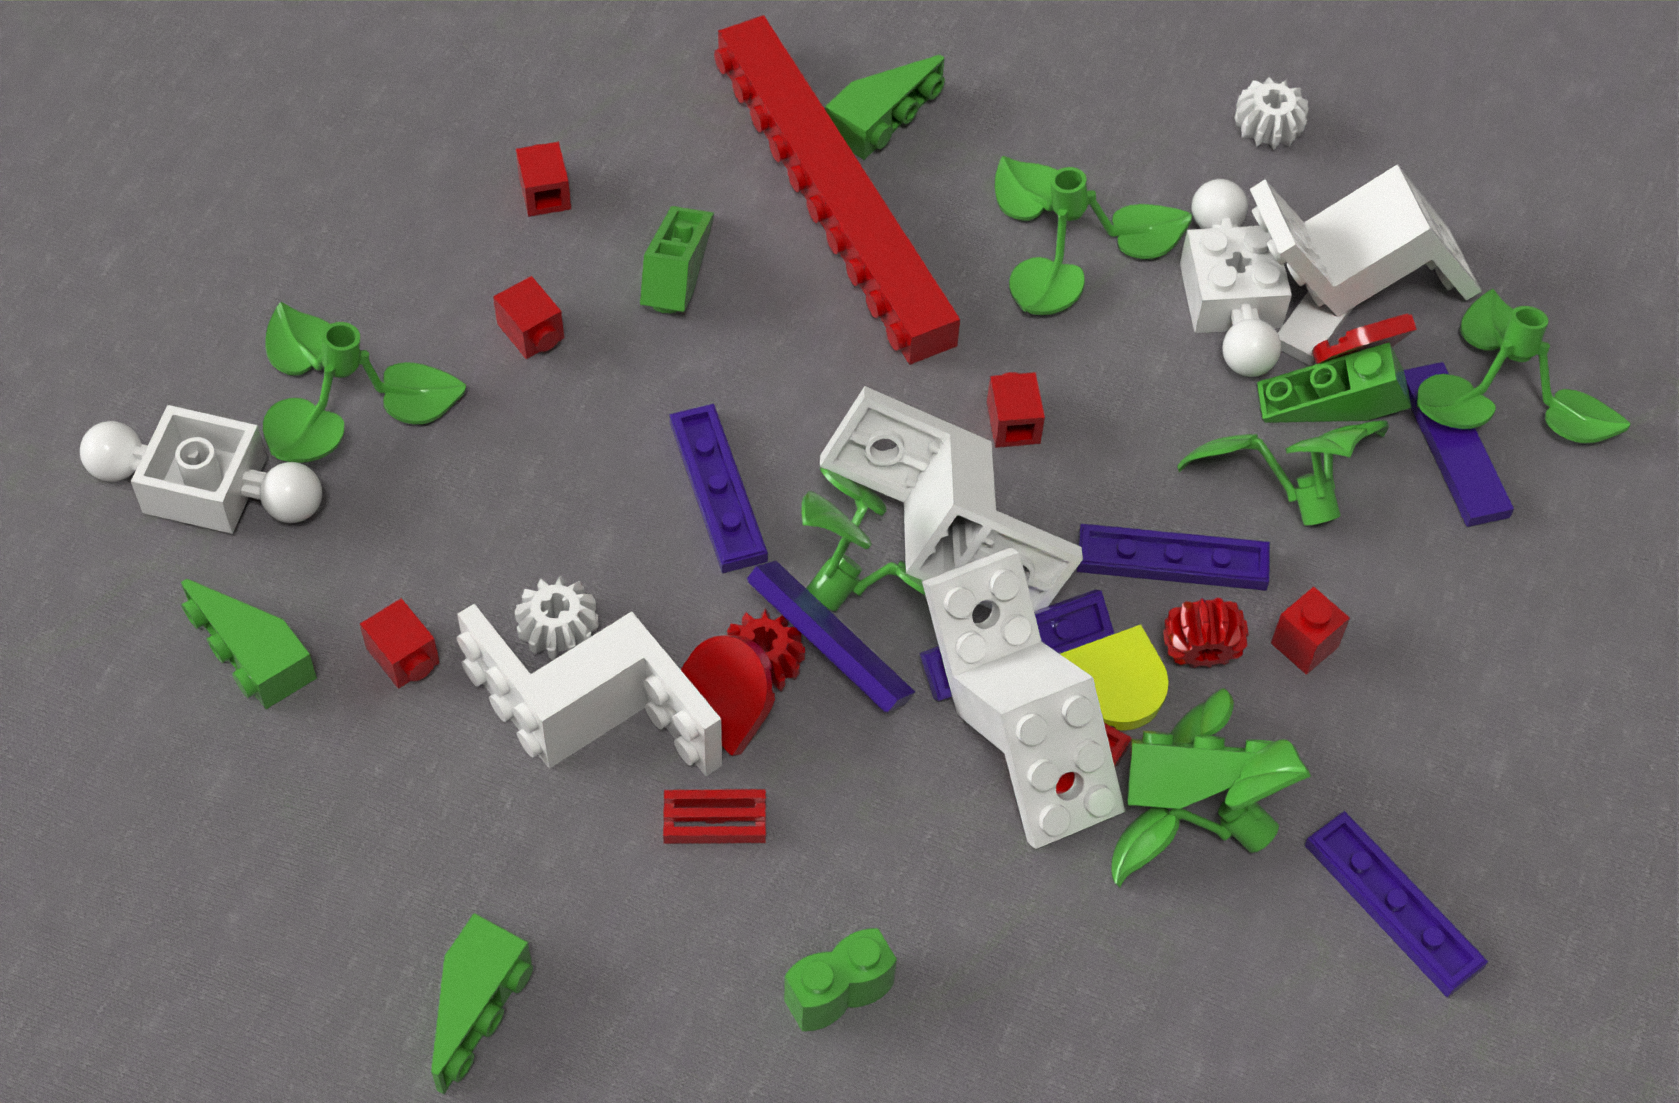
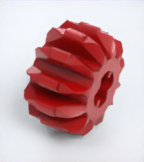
M1219 597L1213 600L1201 598L1196 602L1185 601L1182 603V607H1174L1169 610L1168 618L1165 619V629L1163 630L1165 646H1168L1169 656L1174 658L1175 663L1180 665L1189 664L1191 668L1198 666L1211 668L1215 664L1226 665L1229 663V659L1241 657L1243 649L1248 646L1247 637L1249 633L1243 611L1238 608L1237 603L1232 601L1224 602Z
M766 608L758 619H754L745 612L742 617V625L730 623L727 635L749 638L765 651L772 665V668L769 669L772 685L779 691H782L785 687L786 678L797 679L800 674V664L805 660V647L801 643L802 633L796 627H788L789 621L783 615L775 620L770 619V614Z

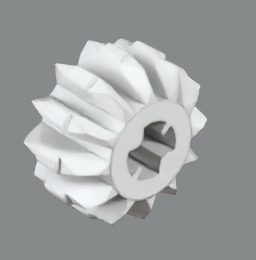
M1270 77L1267 78L1264 84L1253 80L1248 89L1242 90L1241 95L1238 97L1235 126L1241 128L1242 139H1255L1256 148L1262 143L1269 144L1273 150L1276 149L1279 143L1291 146L1295 138L1300 137L1301 133L1305 130L1308 100L1302 98L1301 88H1288L1287 79L1281 84L1274 83Z
M561 575L555 585H548L540 578L537 584L538 591L524 589L522 595L523 603L516 605L515 609L519 639L522 642H529V649L533 652L534 656L547 649L548 657L552 661L557 657L559 651L567 652L592 636L591 632L597 631L599 626L598 614L595 613L596 601L592 594L584 593V587L580 581L566 587V581Z

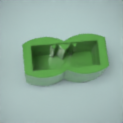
M878 928L854 932L841 940L832 952L815 953L795 963L785 975L784 1001L801 1031H815L825 1028L837 1021L846 1012L848 1007L866 1006L887 994L894 984L897 958Z

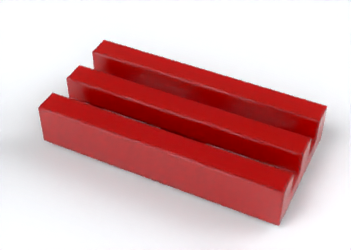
M766 789L664 790V844L766 843ZM725 821H755V826L674 827V822L723 824Z

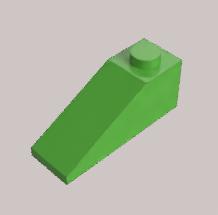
M676 206L670 207L644 254L640 305L651 306L654 310L661 313L685 311L695 289L713 224L714 212Z

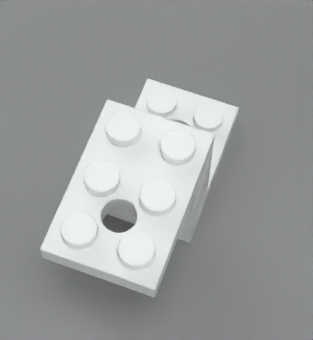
M1398 164L1306 222L1300 219L1266 180L1250 189L1257 204V207L1252 209V213L1263 231L1266 233L1270 232L1272 239L1267 241V246L1275 260L1280 265L1286 263L1297 284L1302 286L1306 283L1307 290L1319 307L1326 304L1337 317L1424 264H1427L1430 270H1436L1437 275L1448 291L1455 287L1466 301L1482 292L1449 227Z
M864 386L820 455L821 468L835 472L847 479L904 502L906 574L923 581L1012 547L1020 552L1022 565L1027 567L1024 573L1033 609L1037 611L1049 606L1083 560L1082 547L996 511L992 443L990 440ZM880 439H890L897 446L893 449L880 451L874 448L872 444ZM985 600L979 603L985 607L992 609V604L990 600Z
M1010 547L922 581L956 713L1004 752L1027 842L1035 849H1038L1125 812L1094 679L1091 675L1041 641L1020 552ZM990 600L992 604L990 616L984 622L974 623L972 614L976 605L982 601ZM1067 772H1074L1075 780L1072 787L1064 793L1057 794L1056 784L1059 778Z
M475 604L457 614L461 634L457 636V641L466 656V659L462 661L465 673L476 687L481 684L486 687L491 694L489 701L499 718L504 722L511 719L519 730L517 737L525 751L532 758L539 755L549 769L644 708L658 729L662 730L666 727L675 738V748L688 765L695 763L705 776L722 767L721 718L633 612L628 613L532 674L528 672Z

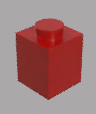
M559 142L517 148L518 174L528 217L571 210L569 180Z
M532 276L493 296L497 325L526 360L539 352L552 349L559 341L564 339L562 311Z
M1008 372L1002 375L990 376L987 408L995 448L1041 444L1045 415L1036 372Z
M1313 586L1281 613L1271 644L1307 675L1339 647L1350 617Z
M402 598L360 623L366 649L398 689L410 681L423 679L432 671L434 666L440 663L435 638Z

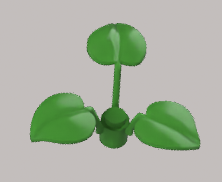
M1006 156L1001 157L997 167L995 194L1000 209L1006 215L1024 221L1037 218L1044 209L1047 211L1054 210L1058 215L1054 262L1044 257L1030 258L1019 263L1010 276L1009 287L1013 299L1024 312L1027 311L1030 314L1049 315L1061 312L1073 305L1081 296L1085 285L1083 270L1077 265L1062 264L1064 259L1067 221L1079 219L1086 211L1088 205L1091 206L1108 235L1118 236L1119 249L1124 254L1138 259H1153L1168 253L1178 243L1192 221V214L1180 209L1151 204H1134L1117 210L1113 215L1112 225L1096 200V192L1093 190L1087 191V179L1082 170L1075 167H1065L1056 170L1046 165L1020 162Z
M1494 289L1486 292L1469 307L1460 326L1463 338L1472 346L1482 350L1500 348V352L1482 383L1474 388L1469 381L1459 376L1438 374L1424 380L1417 392V407H1420V410L1432 420L1457 429L1477 428L1489 422L1495 413V404L1483 396V394L1488 390L1506 357L1517 362H1527L1535 355H1538L1543 402L1550 407L1547 409L1544 418L1547 425L1554 432L1574 442L1595 443L1624 433L1631 425L1619 413L1586 393L1571 389H1561L1553 396L1550 387L1547 357L1550 344L1542 341L1549 322L1547 315L1543 311L1531 306H1519L1513 309L1500 298Z
M283 302L278 304L270 318L265 339L266 354L269 362L277 370L296 376L308 372L312 367L317 371H321L324 368L321 394L316 407L310 401L303 398H288L272 405L264 416L263 436L270 454L277 459L297 463L311 462L329 455L339 446L344 436V420L338 414L324 410L328 404L333 377H348L359 365L363 366L375 390L379 393H386L383 399V406L386 412L395 419L408 424H425L440 418L465 393L466 384L456 377L436 368L411 362L397 363L389 366L384 372L383 383L369 360V352L360 350L359 330L350 323L335 322L330 324L318 317L299 312Z
M1372 421L1358 425L1343 426L1319 437L1306 439L1285 448L1286 454L1311 452L1314 473L1298 477V487L1293 486L1264 441L1258 438V434L1233 435L1209 441L1189 453L1180 461L1177 467L1180 472L1194 459L1230 453L1239 449L1257 450L1262 454L1286 490L1289 502L1298 501L1303 524L1305 526L1315 525L1337 519L1341 516L1334 491L1336 487L1333 480V454L1350 458L1356 444L1361 439L1370 434L1384 437L1389 425L1388 421ZM1320 453H1324V471L1322 469Z
M820 467L821 472L829 482L846 495L855 499L857 511L852 521H850L841 510L817 493L808 491L804 496L801 507L802 525L824 528L842 536L833 556L829 557L806 589L825 607L833 611H837L852 591L861 596L868 586L886 575H894L901 578L908 585L925 595L922 584L923 580L906 574L904 561H900L898 564L890 562L860 580L858 575L861 573L862 568L845 555V552L850 542L866 550L870 548L871 540L859 528V525L868 508L880 516L885 514L887 508L872 489Z
M1221 688L1213 693L1205 702L1200 703L1187 712L1171 731L1174 734L1173 742L1194 744V735L1211 736L1220 731L1232 715L1234 706L1232 695L1226 689ZM1277 740L1258 751L1246 762L1240 774L1241 778L1237 779L1233 786L1228 789L1229 792L1226 799L1218 809V814L1222 817L1221 824L1182 808L1169 811L1167 808L1152 807L1137 817L1122 833L1114 849L1111 868L1115 884L1121 888L1127 876L1160 854L1174 839L1179 828V820H1186L1212 831L1223 841L1232 835L1250 853H1255L1265 848L1276 836L1279 824L1257 801L1311 777L1296 747L1288 740Z

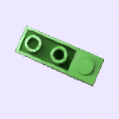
M939 54L852 81L825 106L826 112L853 154L865 160L877 148L882 149L888 143L892 134L903 123L908 124L913 120L918 109L928 99L933 100L940 94L945 84V78L943 77L945 57Z
M1389 342L1257 382L1262 417L1265 423L1368 421L1411 408L1405 373Z
M185 579L181 582L187 599L186 602L181 604L185 615L195 629L204 626L211 635L206 638L208 645L220 663L229 660L236 671L232 673V676L247 698L255 695L263 707L268 709L317 679L309 652L283 619L192 580Z
M1143 731L1142 740L1131 739L1127 803L1128 805L1181 809L1229 789L1237 779L1241 778L1240 774L1246 762L1258 751L1274 741L1246 739L1245 748L1225 746V738L1194 735V744L1173 742L1174 734Z
M475 913L444 956L431 1069L436 1089L443 1095L453 1080L460 1082L465 1077L474 1060L473 1050L483 1036L488 1038L496 1031L504 1015L502 1007L512 992L518 994L523 990L533 971L528 942Z

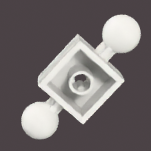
M1214 179L1203 184L1193 197L1192 215L1196 224L1201 229L1187 230L1180 259L1181 273L1194 333L1228 331L1222 346L1226 363L1234 372L1240 375L1256 377L1269 372L1279 360L1281 341L1274 328L1283 327L1292 294L1285 265H1280L1275 260L1267 246V241L1272 239L1270 232H1264L1260 226L1240 227L1248 212V201L1244 191L1230 180Z
M167 405L148 445L141 443L139 436L132 428L117 421H105L94 425L85 433L80 444L82 464L91 475L103 481L115 482L126 479L134 473L131 484L142 513L233 534L249 497L261 500L264 509L270 516L285 523H297L308 519L316 512L322 500V486L318 476L313 470L303 464L285 462L276 465L267 473L261 471L267 456L258 425Z

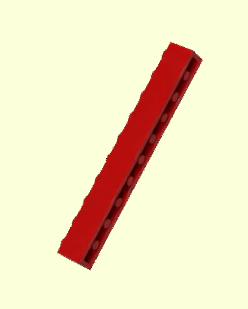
M762 15L718 30V49L714 51V57L719 71L722 74H728L737 100L740 103H746L750 110L754 127L758 132H764L768 138L769 147L774 159L777 162L782 161L785 165L792 188L795 192L801 191L805 197L812 220L815 223L820 222L825 229L826 238L834 254L840 253L845 261L850 281L854 286L860 285L865 293L870 313L874 318L880 317L892 348L895 351L900 350L908 364L911 365L957 347L960 327L959 316L766 17Z

